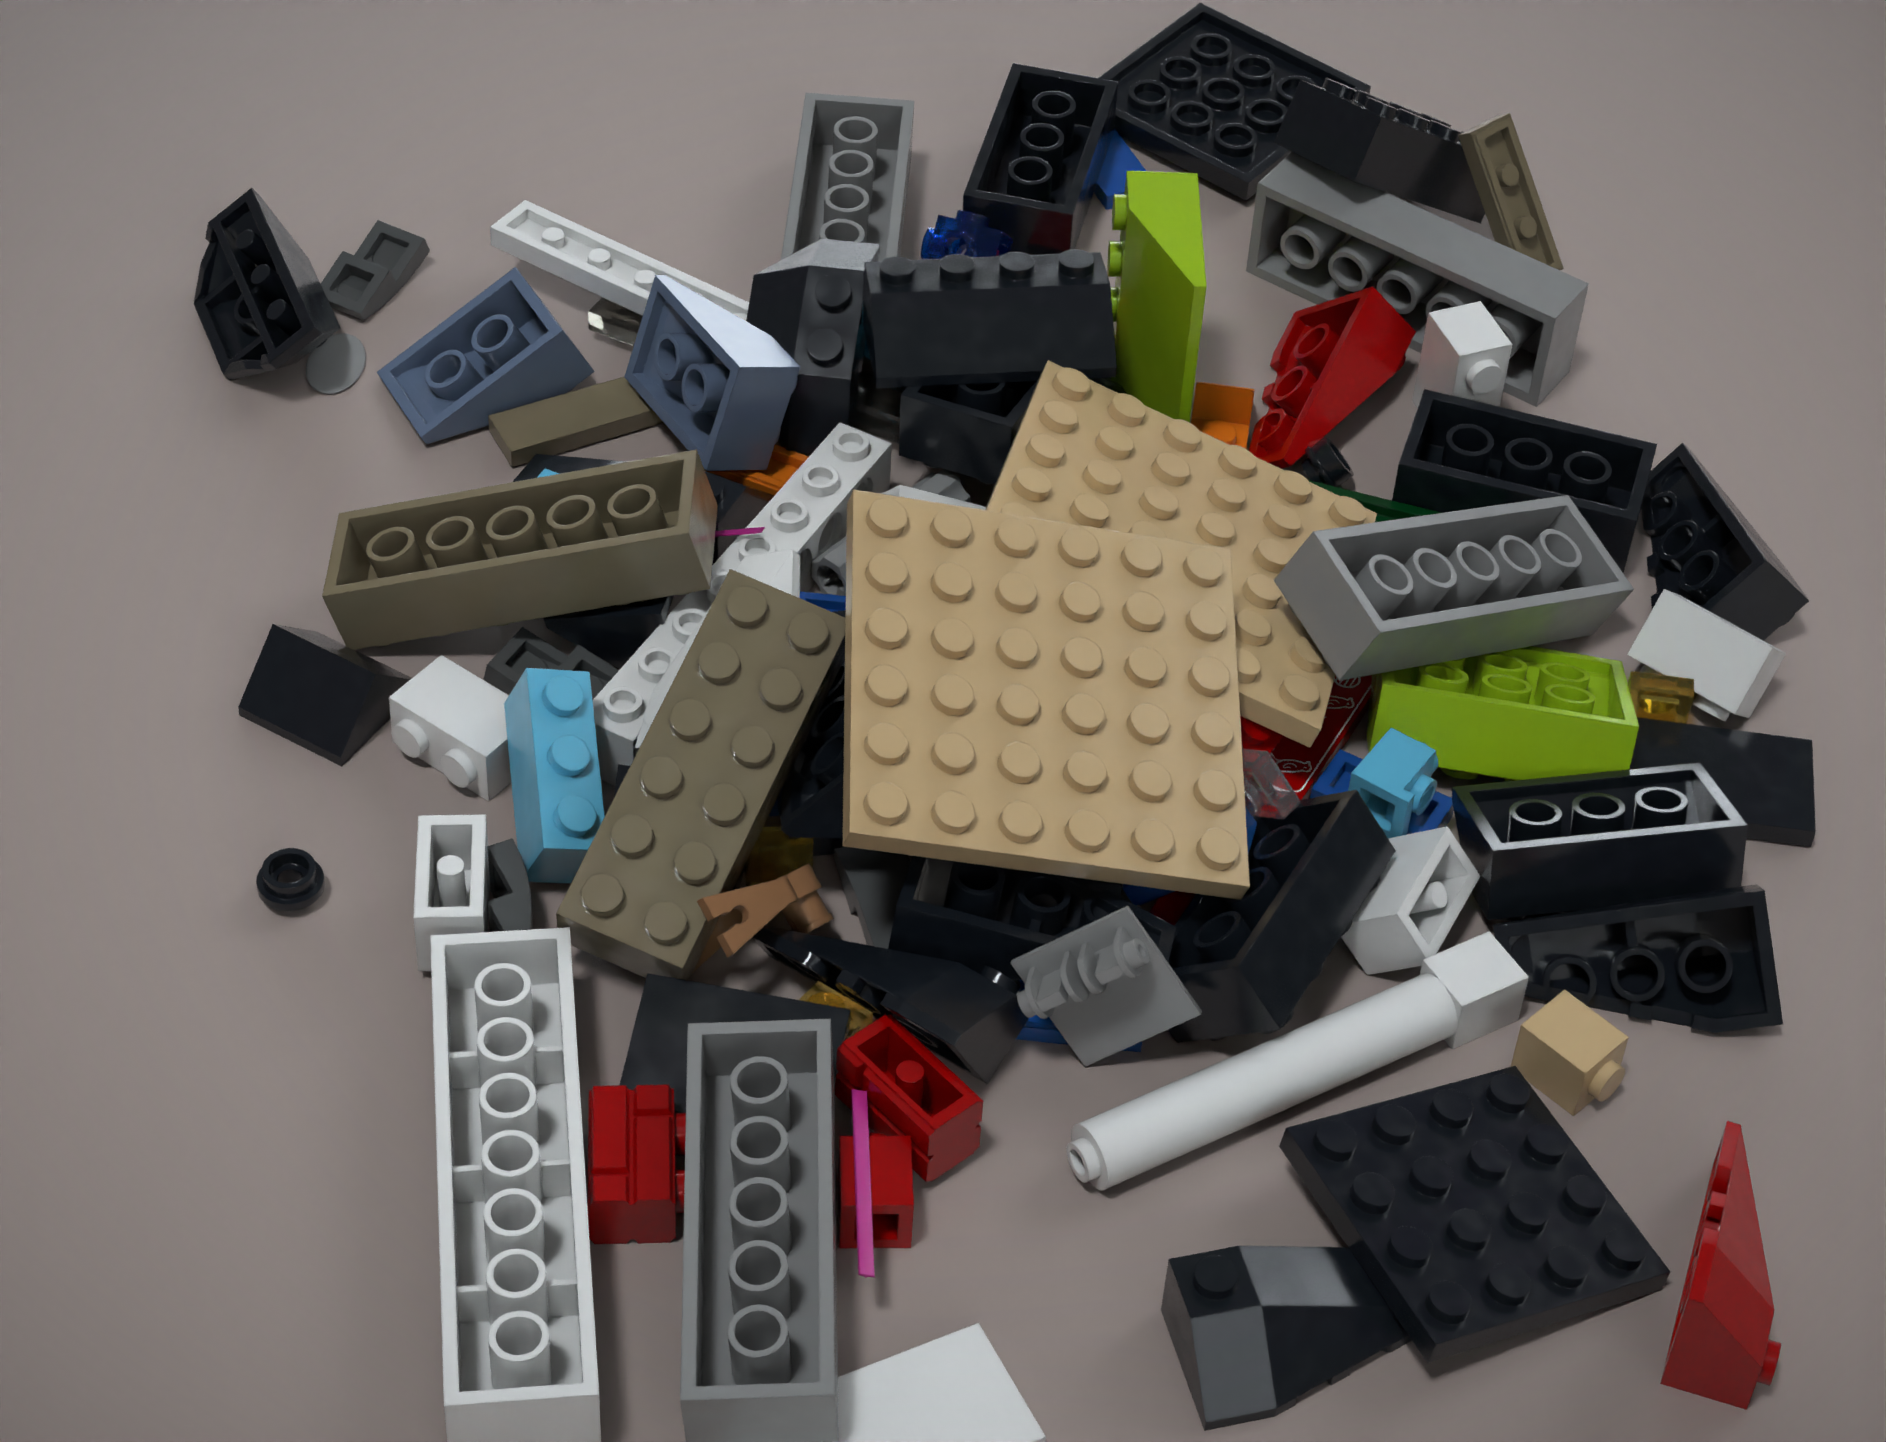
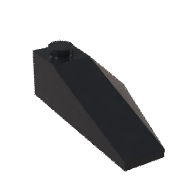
M764 926L752 937L770 957L875 1019H879L885 1014H891L928 1050L986 1084L990 1081L1029 1019L1021 1011L1016 994L1020 989L1019 985L989 966H985L979 974L955 961Z

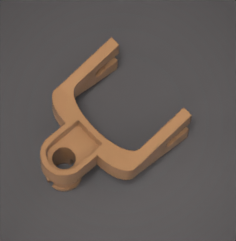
M810 863L776 880L699 899L697 903L707 921L719 917L694 971L721 947L727 958L736 953L780 911L783 912L792 931L806 934L833 920L832 914L828 912L817 892L822 885Z

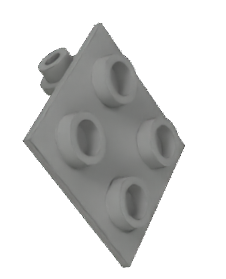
M1129 906L1121 908L1011 961V965L1025 983V990L1017 994L1021 1011L1028 1018L1035 1015L1042 1019L1049 1017L1084 1067L1193 1019L1202 1013L1200 1007Z

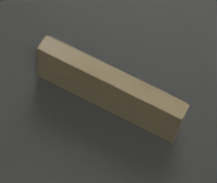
M1511 114L1497 115L1459 134L1458 136L1495 242L1555 269H1564Z
M625 377L488 416L489 432L511 467L530 462L536 454L555 455L664 423Z

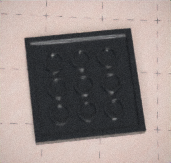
M1202 3L1197 4L1098 77L1118 81L1114 128L1121 137L1182 167L1188 172L1198 173L1199 177L1244 200H1248L1257 192L1258 182L1292 152L1275 144L1274 140L1300 80L1322 87L1325 79L1329 78L1357 90V92L1362 90L1370 94L1371 89L1370 85Z
M1516 1066L1290 1126L1285 1129L1280 1142V1149L1427 1363L1660 1291L1670 1274V1270Z

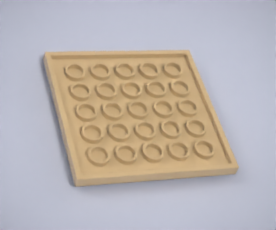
M1048 360L1038 379L985 510L1230 548L1240 716L1310 748L1321 731L1335 673L1324 661L1321 652L1299 618L1292 612L1289 603L1274 582V579L1313 531L1375 523L1377 513L1365 508L1360 502L1351 497L1339 496L1309 482L1303 475L1297 472L1283 470L1261 460L1241 446L1229 445L1205 434L1188 421L1173 419L1145 406L1132 395L1117 393L1089 380L1082 372L1076 369L1064 368Z
M853 489L847 503L843 846L1241 900L1250 887L1231 549Z

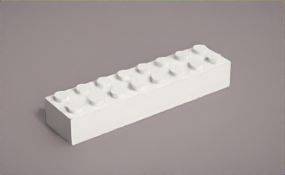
M570 927L430 935L443 1393L447 1442H601L599 1382Z

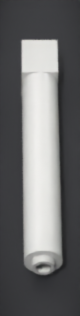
M1490 931L1423 959L1420 975L1075 1124L1071 1131L1072 1142L1068 1143L1066 1147L1069 1164L1080 1181L1084 1183L1089 1181L1096 1189L1105 1190L1441 1040H1445L1453 1050L1518 1021L1529 976Z

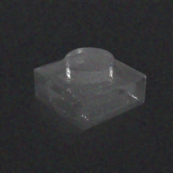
M1242 749L1245 806L1252 816L1285 819L1301 801L1268 751Z

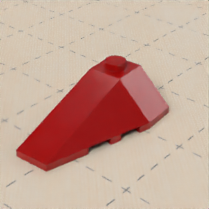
M1373 286L1294 313L1272 355L1270 366L1277 372L1275 383L1273 382L1264 387L1262 401L1269 408L1267 414L1254 427L1249 451L1255 457L1281 469L1292 466L1306 453L1305 450L1308 446L1312 448L1404 365L1406 361L1405 353L1416 331Z
M1727 1121L1713 1162L1660 1384L1747 1410L1756 1383L1771 1385L1780 1354L1781 1343L1768 1339L1775 1309L1742 1128L1740 1124Z

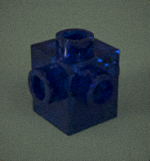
M957 210L955 219L938 215L935 228L929 227L924 235L920 256L922 260L942 259L947 255L961 254L965 249L964 255L969 257L1002 256L1010 252L1013 239L1001 230L989 228V218L976 213Z

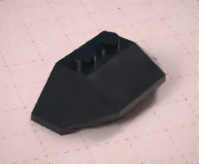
M253 188L249 189L208 222L205 239L209 244L200 264L193 304L224 376L229 380H234L295 364L312 350L324 344L330 336L340 329V325L309 258Z
M822 238L753 276L746 322L771 335L800 366L797 385L791 394L780 427V437L778 440L779 444L788 451H795L810 456L839 422L853 427L866 344L863 327L864 262L879 260V244Z

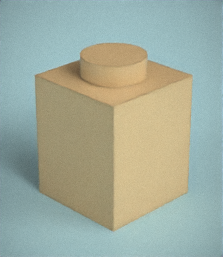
M1564 989L1521 1024L1510 1067L1516 1066L1530 1084L1572 1116H1575L1592 1100L1605 1101L1618 1088L1625 1075V1068L1621 1066L1629 1037Z

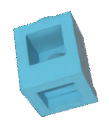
M1391 727L1352 771L1348 791H1358L1387 838L1407 835L1411 813L1422 814L1432 800L1437 787V781L1431 778V775L1438 767L1436 750Z

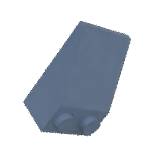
M514 267L377 371V374L419 436L426 444L488 426L489 415L565 394L595 371L522 274Z
M655 275L624 377L688 451L697 449L706 471L767 470L774 446L780 437V427L791 394L797 385L800 366L771 335L670 277Z

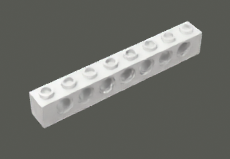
M839 422L746 527H765L762 533L739 535L712 565L710 589L686 594L666 617L664 624H660L598 693L593 699V710L601 780L615 786L618 764L631 766L638 752L634 747L652 691L712 605L729 569L736 570L743 558L748 555L793 549L800 555V591L808 592L816 583L811 578V561L846 536L847 503L853 489L880 494L890 490L892 443Z

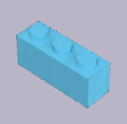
M526 668L504 703L517 848L522 857L529 882L572 883L605 817L590 672Z

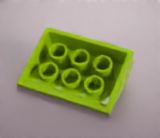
M1127 171L1124 195L1114 194L1112 205V230H1121L1120 241H1109L1107 274L1109 277H1116L1115 287H1111L1117 369L1116 377L1110 379L1123 386L1126 394L1136 397L1145 406L1173 419H1182L1190 422L1207 287L1198 173Z
M1529 646L1372 675L1367 724L1368 753L1392 727L1435 749L1438 767L1445 774L1460 779H1475L1479 774L1504 778L1506 782L1630 769L1639 724L1622 661Z

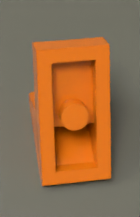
M1196 382L1191 424L1197 427L1199 431L1218 440L1246 449L1255 390Z

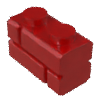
M885 1014L843 1041L837 1048L836 1069L839 1073L836 1075L835 1095L852 1111L851 1090L867 1091L868 1127L874 1133H881L887 1136L911 1135L912 1169L925 1182L934 1181L974 1154L980 1147L981 1126L979 1123L982 1121L983 1100L891 1014Z
M669 1084L636 1085L634 1090H629L626 1085L593 1086L589 1090L588 1223L589 1239L594 1244H627L630 1239H635L637 1243H671L676 1238V1214H684L685 1170H675V1156H685L686 1113H674V1089Z

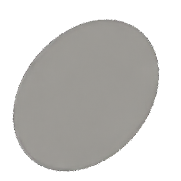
M340 333L330 336L324 344L312 350L306 363V377L311 387L320 393L335 394L352 386L358 380L365 367L366 353L363 344L353 335Z

